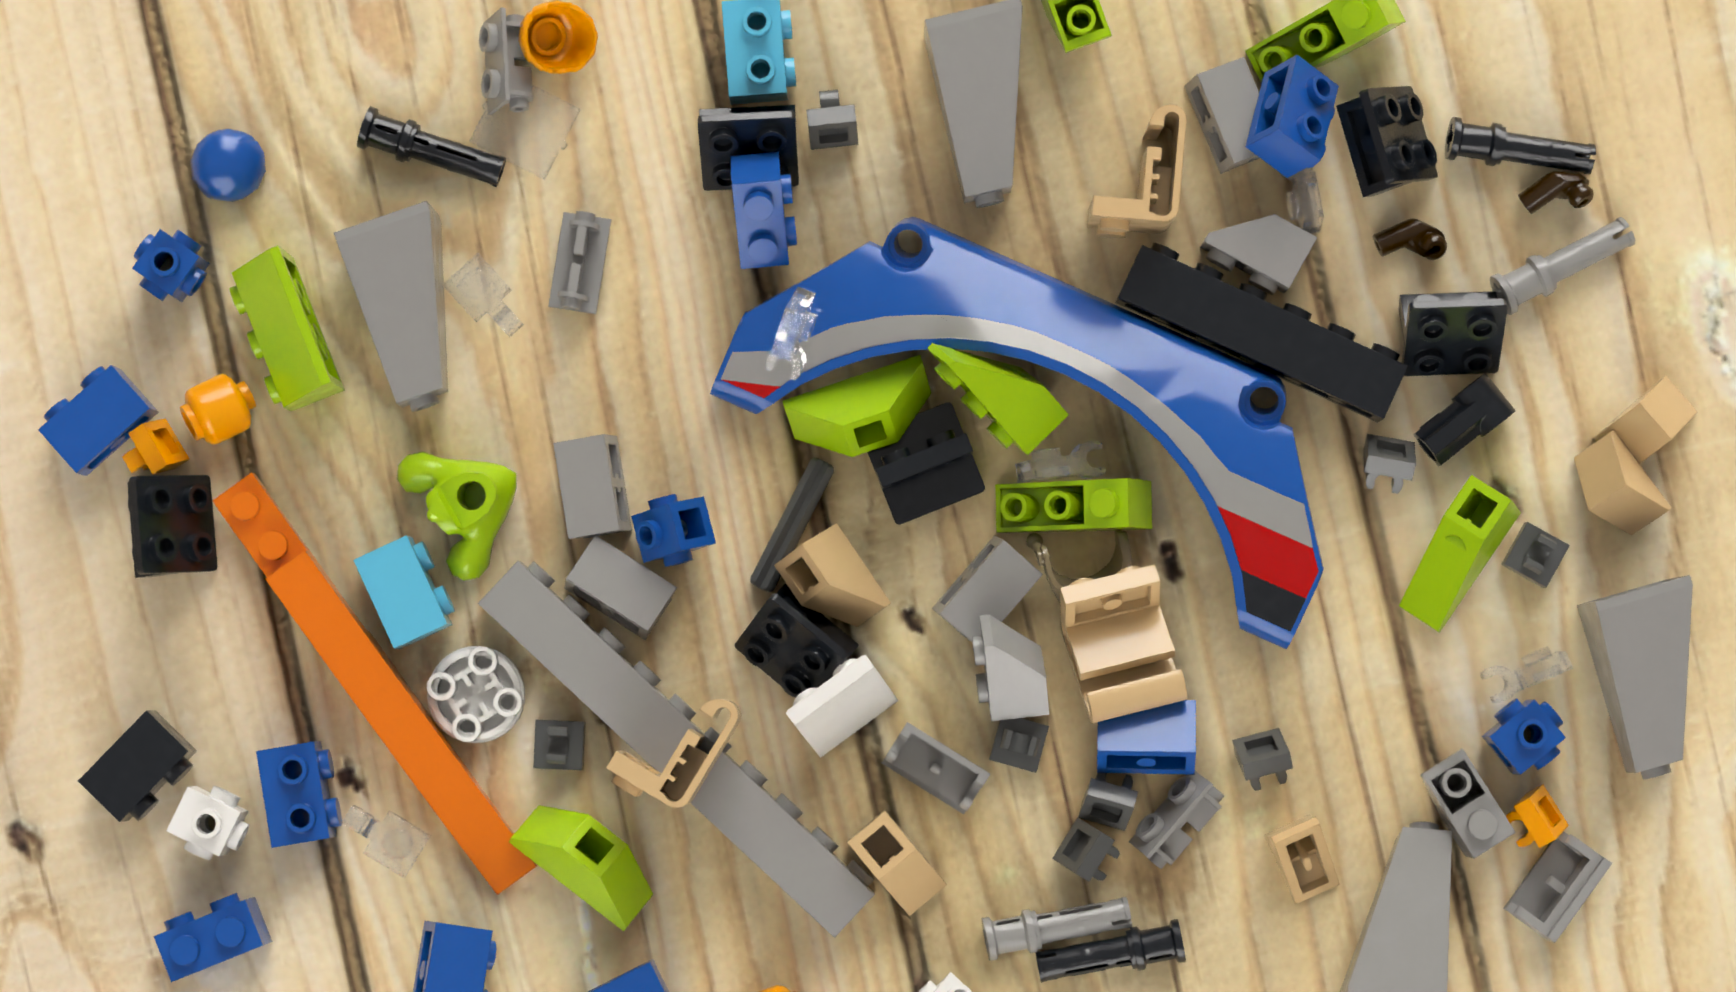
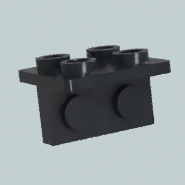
M1411 86L1368 88L1359 92L1360 97L1336 106L1363 197H1372L1411 182L1429 181L1438 177L1435 166L1437 154L1433 144L1427 139L1422 122L1423 106L1418 96L1414 94Z
M795 105L699 109L698 134L704 190H732L730 156L779 152L781 175L790 174L792 187L799 185Z
M1496 291L1400 295L1398 310L1404 339L1402 363L1408 366L1404 376L1487 374L1498 372L1508 307L1506 299L1497 298Z
M950 402L918 413L898 442L867 452L897 525L980 494L985 490V485L972 455V446L967 434H964L954 407Z
M208 475L131 477L127 485L135 578L216 571L218 566L210 477Z
M784 584L777 593H773L734 646L751 664L759 667L782 686L787 694L796 698L806 689L818 688L832 678L834 670L840 664H843L844 661L848 660L859 644L823 614L801 606L788 585Z

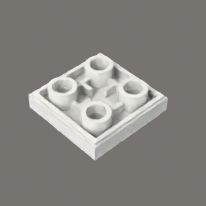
M862 655L858 659L852 658L844 661L843 664H840L834 670L833 677L818 688H809L800 693L786 714L821 758L899 700L868 657Z

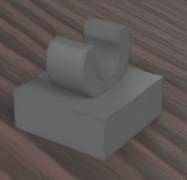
M838 89L819 91L821 108L806 110L811 150L859 145L855 105L840 106Z
M1367 434L1363 448L1367 488H1374L1375 479L1379 475L1392 477V493L1396 494L1403 487V479L1412 481L1416 467L1415 442Z
M1525 522L1501 565L1538 586L1547 588L1570 545L1533 524Z
M1022 718L1000 720L989 760L1036 773L1049 726Z
M536 720L533 768L583 770L586 722Z
M1279 728L1232 740L1235 756L1245 780L1250 781L1255 791L1261 790L1259 779L1262 776L1275 773L1279 784L1286 783V770L1293 769L1290 751Z
M1097 773L1096 778H1091L1078 818L1125 831L1135 808L1138 791L1131 790L1133 778L1131 775L1126 774L1122 786H1117L1105 781L1107 773Z
M1077 817L1052 859L1090 882L1092 877L1103 881L1107 875L1098 869L1106 854L1117 859L1120 853L1116 847L1112 846L1115 841L1114 839Z

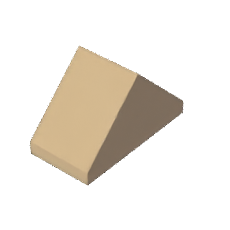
M1664 376L1594 436L1592 440L1596 442L1614 430L1640 464L1671 441L1694 417L1697 410L1669 378Z
M1614 430L1574 457L1588 511L1630 535L1635 534L1672 508Z
M1307 815L1264 835L1296 904L1340 885L1320 823L1316 817Z

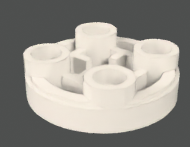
M469 646L450 653L436 666L427 682V700L433 719L445 733L462 742L483 743L503 736L516 724L525 704V685L519 669L506 655L488 647Z

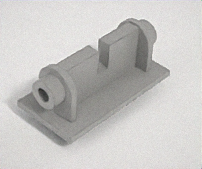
M500 8L483 23L479 34V46L481 51L485 52L486 70L482 76L481 90L483 96L487 98L489 115H493L505 104H509L510 111L524 112L529 110V102L533 101L531 67L514 66V60L527 61L518 42L520 23L524 16L519 14L506 16V8Z
M576 211V214L563 213L548 307L596 314L611 219L595 217V214L584 211Z
M1196 771L1195 775H1186L1179 778L1170 787L1168 797L1157 810L1142 819L1136 829V834L1129 843L1142 852L1159 869H1162L1166 863L1172 865L1193 840L1181 828L1188 822L1200 832L1222 807L1219 802L1224 795L1210 781Z

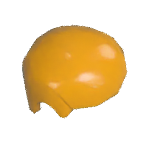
M551 1L534 6L532 11L526 13L520 23L518 42L525 60L538 70L551 74L577 72L583 69L595 54L598 33L592 17L579 6L569 2Z

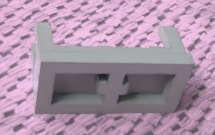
M1239 58L1193 77L1184 87L1220 174L1259 159L1260 157L1245 147L1259 96V91L1245 58Z
M601 434L553 443L568 539L582 537L584 539L594 537L595 535L603 536L632 531L617 436Z
M595 535L566 577L564 589L646 640L671 602V597L677 587Z
M994 535L932 609L972 642V636L981 635L980 615H991L1002 622L1043 574L1006 541Z
M908 722L882 761V764L962 814L970 808L977 793L990 776V773Z
M1563 831L1556 840L1548 845L1503 909L1544 939L1555 943L1612 863L1573 835H1568Z

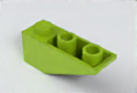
M1333 0L1250 47L1245 52L1262 83L1265 72L1295 55H1299L1317 69L1373 41L1406 21L1395 0Z
M934 343L927 348L940 362L934 368L937 374L954 390L959 385L962 387L966 394L960 398L961 401L979 419L986 415L992 423L986 429L1006 449L1013 443L1028 456L1069 415L1046 387L1021 367Z
M1471 475L1443 515L1399 607L1440 633L1521 514L1514 502Z
M1117 478L995 484L996 533L1152 529V483L1149 480Z

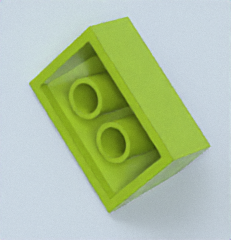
M277 245L233 271L232 275L236 286L229 288L231 297L239 314H248L253 330L247 332V337L257 359L265 358L271 375L264 377V381L273 403L282 402L283 408L292 412L345 391L294 258Z

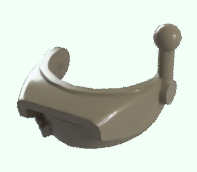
M1121 529L1115 530L1116 546L1110 562L1098 573L1087 578L1098 579L1114 575L1121 569L1131 566V548L1126 531L1122 532ZM1032 533L1027 537V546L1034 550L1039 566L1043 565L1050 587L1060 603V588L1069 586L1078 579L1059 575L1051 567L1047 547L1042 546V536Z

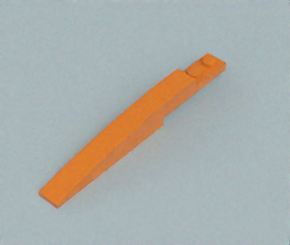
M251 472L212 500L267 577L265 580L494 892L497 895L536 868L537 865L534 861L509 843L510 838L514 835L511 828L371 632L365 629L258 477Z

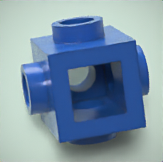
M159 229L155 236L149 234L140 243L134 254L137 262L132 269L144 277L139 285L161 301L169 294L183 302L187 295L192 296L200 288L207 275L205 270L210 263L197 255L202 246L183 232L177 230L172 237ZM171 254L174 260L173 266L169 270L161 271L160 267Z
M676 494L663 496L648 501L650 510L631 516L643 563L663 559L665 567L679 565L693 560L691 551L716 544L704 496L678 501Z
M1517 698L1509 702L1494 715L1498 723L1482 735L1483 739L1509 771L1517 775H1521L1532 765L1539 770L1551 762L1561 752L1557 745L1566 738L1559 730L1563 721L1547 702L1544 701L1539 705L1534 699L1525 700L1521 704ZM1527 726L1531 730V737L1528 741L1523 736L1524 729Z

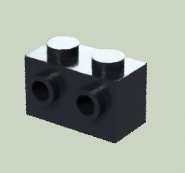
M146 710L78 782L119 822L129 821L132 817L139 821L159 802L154 795L167 781L173 786L190 771L193 764L189 759L197 750L156 710Z

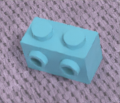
M780 0L722 1L730 104L788 100L787 87L796 86L794 57L785 58L783 40L793 39L790 10L781 11Z
M406 535L353 560L394 649H402L453 625L448 614L455 612L453 603L445 587L442 585L436 588L428 570L434 568L435 565L423 541L415 544L413 537Z

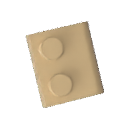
M1170 104L1157 109L1153 113L1142 139L1157 141L1163 127L1171 130L1169 167L1158 166L1161 161V147L1147 146L1140 162L1137 199L1093 196L1088 208L1087 228H1097V236L1126 238V232L1128 231L1160 234L1170 227L1179 211L1187 122L1186 113L1181 107Z
M1155 564L1142 568L1138 566L1126 567L1114 575L1098 579L1081 578L1072 582L1069 586L1060 588L1061 631L1092 724L1187 700V689L1182 669L1176 670L1172 659L1175 657V649L1159 605L1160 578Z
M714 699L701 707L700 711L712 718H717L724 708L730 712V718L709 754L697 748L700 747L705 736L694 729H688L662 773L624 750L616 751L606 769L615 773L611 782L635 797L640 796L645 791L672 808H680L689 804L695 798L740 723L742 714L739 706L730 700Z

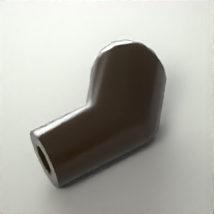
M1553 171L1518 194V197L1526 209L1533 214L1554 198L1568 199L1574 208H1582L1592 201L1594 192L1588 186L1589 180L1582 174Z
M1414 218L1405 220L1373 235L1375 246L1382 257L1405 247L1429 260H1436L1441 258L1447 250L1445 236L1440 230Z

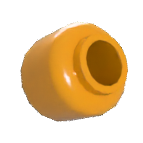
M219 374L188 389L185 393V404L180 406V412L187 428L196 441L203 438L207 443L215 445L250 428V410L256 407V402L244 381L236 384L228 375Z

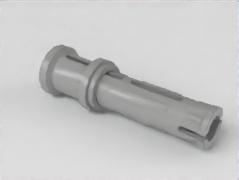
M1619 217L1614 222L1555 251L1545 258L1541 255H1532L1526 258L1524 266L1503 276L1498 273L1491 276L1490 285L1492 291H1496L1497 298L1506 299L1507 314L1512 315L1518 311L1520 304L1537 295L1542 294L1547 297L1553 294L1557 288V282L1626 247L1635 245L1634 234L1630 231L1617 239H1613L1612 236L1630 227L1624 218Z
M1126 897L1036 914L1035 911L1027 909L1022 910L1021 916L992 921L989 917L981 918L989 961L997 960L999 954L1028 949L1030 953L1038 952V949H1042V944L1132 927L1131 913Z

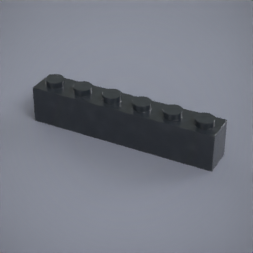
M1153 243L1151 248L1144 245L1141 246L1115 303L1274 374L1287 382L1377 423L1385 418L1408 367L1398 362L1399 353L1376 343H1373L1370 349L1354 342L1356 334L1339 325L1329 323L1327 329L1309 321L1312 316L1311 313L1298 306L1285 303L1282 309L1265 301L1268 294L1254 286L1241 283L1238 289L1221 281L1224 274L1210 266L1197 263L1194 269L1177 261L1180 254L1164 245Z

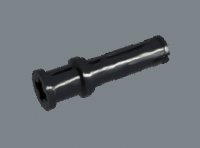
M371 106L368 108L358 135V148L365 150L370 146L394 154L396 160L403 163L404 161L409 162L411 158L447 169L448 171L492 184L494 187L498 186L504 171L506 157H499L421 131V126L416 121L409 119L404 123L380 115L377 108Z
M1452 117L1445 142V159L1455 160L1457 156L1484 160L1485 164L1489 166L1499 165L1504 160L1583 172L1588 175L1591 174L1595 162L1594 159H1589L1590 155H1596L1595 144H1582L1507 132L1506 127H1502V124L1492 123L1490 127L1466 124L1459 117Z
M1178 919L1170 920L1168 926L1141 931L1137 926L1130 927V930L1126 931L1124 936L1035 952L1041 983L1116 967L1132 965L1133 969L1140 971L1145 970L1146 965L1173 959H1176L1178 963L1186 962Z

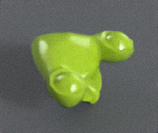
M425 452L408 454L398 465V482L406 492L421 494L432 489L426 496L428 520L435 522L448 535L459 534L463 537L451 547L446 559L451 574L463 581L479 578L490 565L495 536L504 523L513 503L517 488L516 473L505 466L490 462L445 459Z

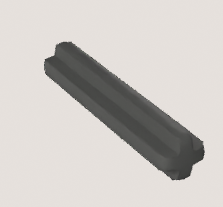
M812 458L750 577L752 585L766 592H772L775 589L781 575L774 565L796 548L834 473V467L819 458Z

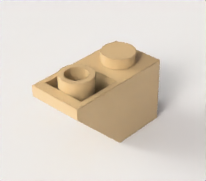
M837 523L801 544L774 565L801 606L855 627L860 626L891 604Z
M886 810L881 812L847 841L869 870L909 916L947 885Z

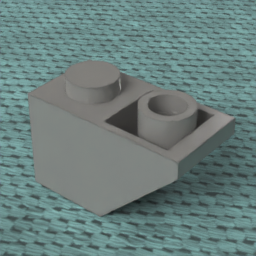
M1273 214L1210 232L1200 248L1209 252L1206 259L1211 263L1230 272L1234 266L1251 275L1248 280L1249 283L1268 294L1274 295L1276 290L1285 293L1290 288L1317 237Z
M980 615L981 635L972 636L975 666L984 665L985 673L976 674L979 703H989L991 721L1049 715L1047 679L1041 646L991 615Z
M1460 749L1421 774V778L1439 816L1448 830L1452 831L1454 840L1466 857L1476 858L1516 833L1463 749Z

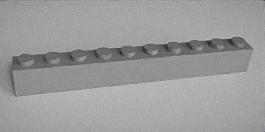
M517 561L479 601L478 604L655 770L660 773L663 772L688 729H694L705 736L700 747L697 748L709 754L720 734L712 727L704 733L695 725L691 719L696 712L677 694H674L670 700L655 687L661 679L643 662L639 661L633 667L620 654L625 646L604 627L598 634L584 620L590 613L570 594L564 600L556 595L549 588L555 580L536 562L533 561L527 567L522 562ZM727 743L695 798L690 803L835 938L875 895V892L869 887L874 879L854 860L846 866L835 856L833 852L838 848V845L818 826L812 833L797 820L803 812L782 793L777 799L773 798L762 787L767 781L766 777L747 760L739 766L726 754L732 747Z

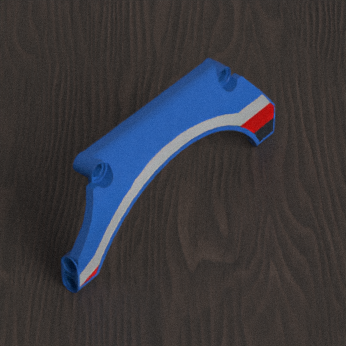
M916 217L904 218L898 222L887 236L883 247L869 241L813 275L744 313L710 394L754 414H758L800 385L836 368L875 356L909 350H928L927 348L932 343L952 349L991 352L1027 360L1065 374L1099 392L1129 413L1163 445L1183 469L1204 502L1221 539L1232 574L1240 629L1284 649H1287L1318 586L1324 567L1307 498L1293 427L1279 422L1286 405V389L1282 380L1276 375ZM903 230H912L918 233L922 239V250L917 253L904 251L898 242L899 233ZM1260 387H1268L1276 392L1278 401L1270 408H1259L1252 402L1251 394Z

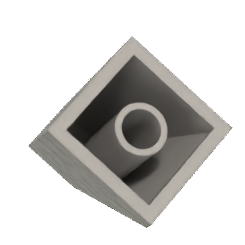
M1021 0L1001 1L925 20L924 40L964 204L975 201L976 208L988 207L1004 202L1003 194L1011 193L1023 7Z
M427 201L334 232L336 242L396 404L401 407L410 405L412 412L438 404L437 396L448 392L441 221L433 207Z
M1690 575L1666 579L1577 605L1626 773L1641 772L1643 780L1670 773L1669 764L1683 760L1693 589Z
M1413 822L1409 827L1402 828L1393 845L1340 992H1447L1452 831L1439 830V825L1431 822Z

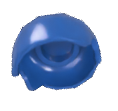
M222 129L207 134L196 145L190 160L191 175L194 183L206 197L220 201L235 202L244 199L259 188L266 172L265 156L259 143L255 141L253 136L233 129Z

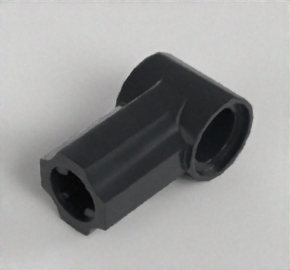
M1486 373L1453 397L1451 405L1441 413L1436 414L1413 434L1423 451L1438 466L1449 460L1479 435L1481 437L1485 436L1516 411Z

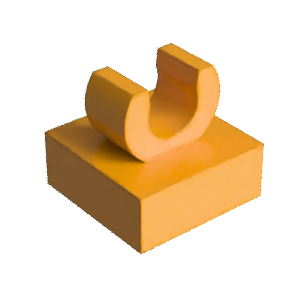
M166 418L142 423L130 431L128 434L136 447L122 456L131 473H135L142 468L143 470L150 469L152 474L174 470L190 460Z
M1544 784L1527 792L1506 815L1510 823L1515 820H1521L1528 829V833H1525L1516 841L1519 847L1528 846L1535 841L1538 847L1541 848L1556 840L1569 826Z

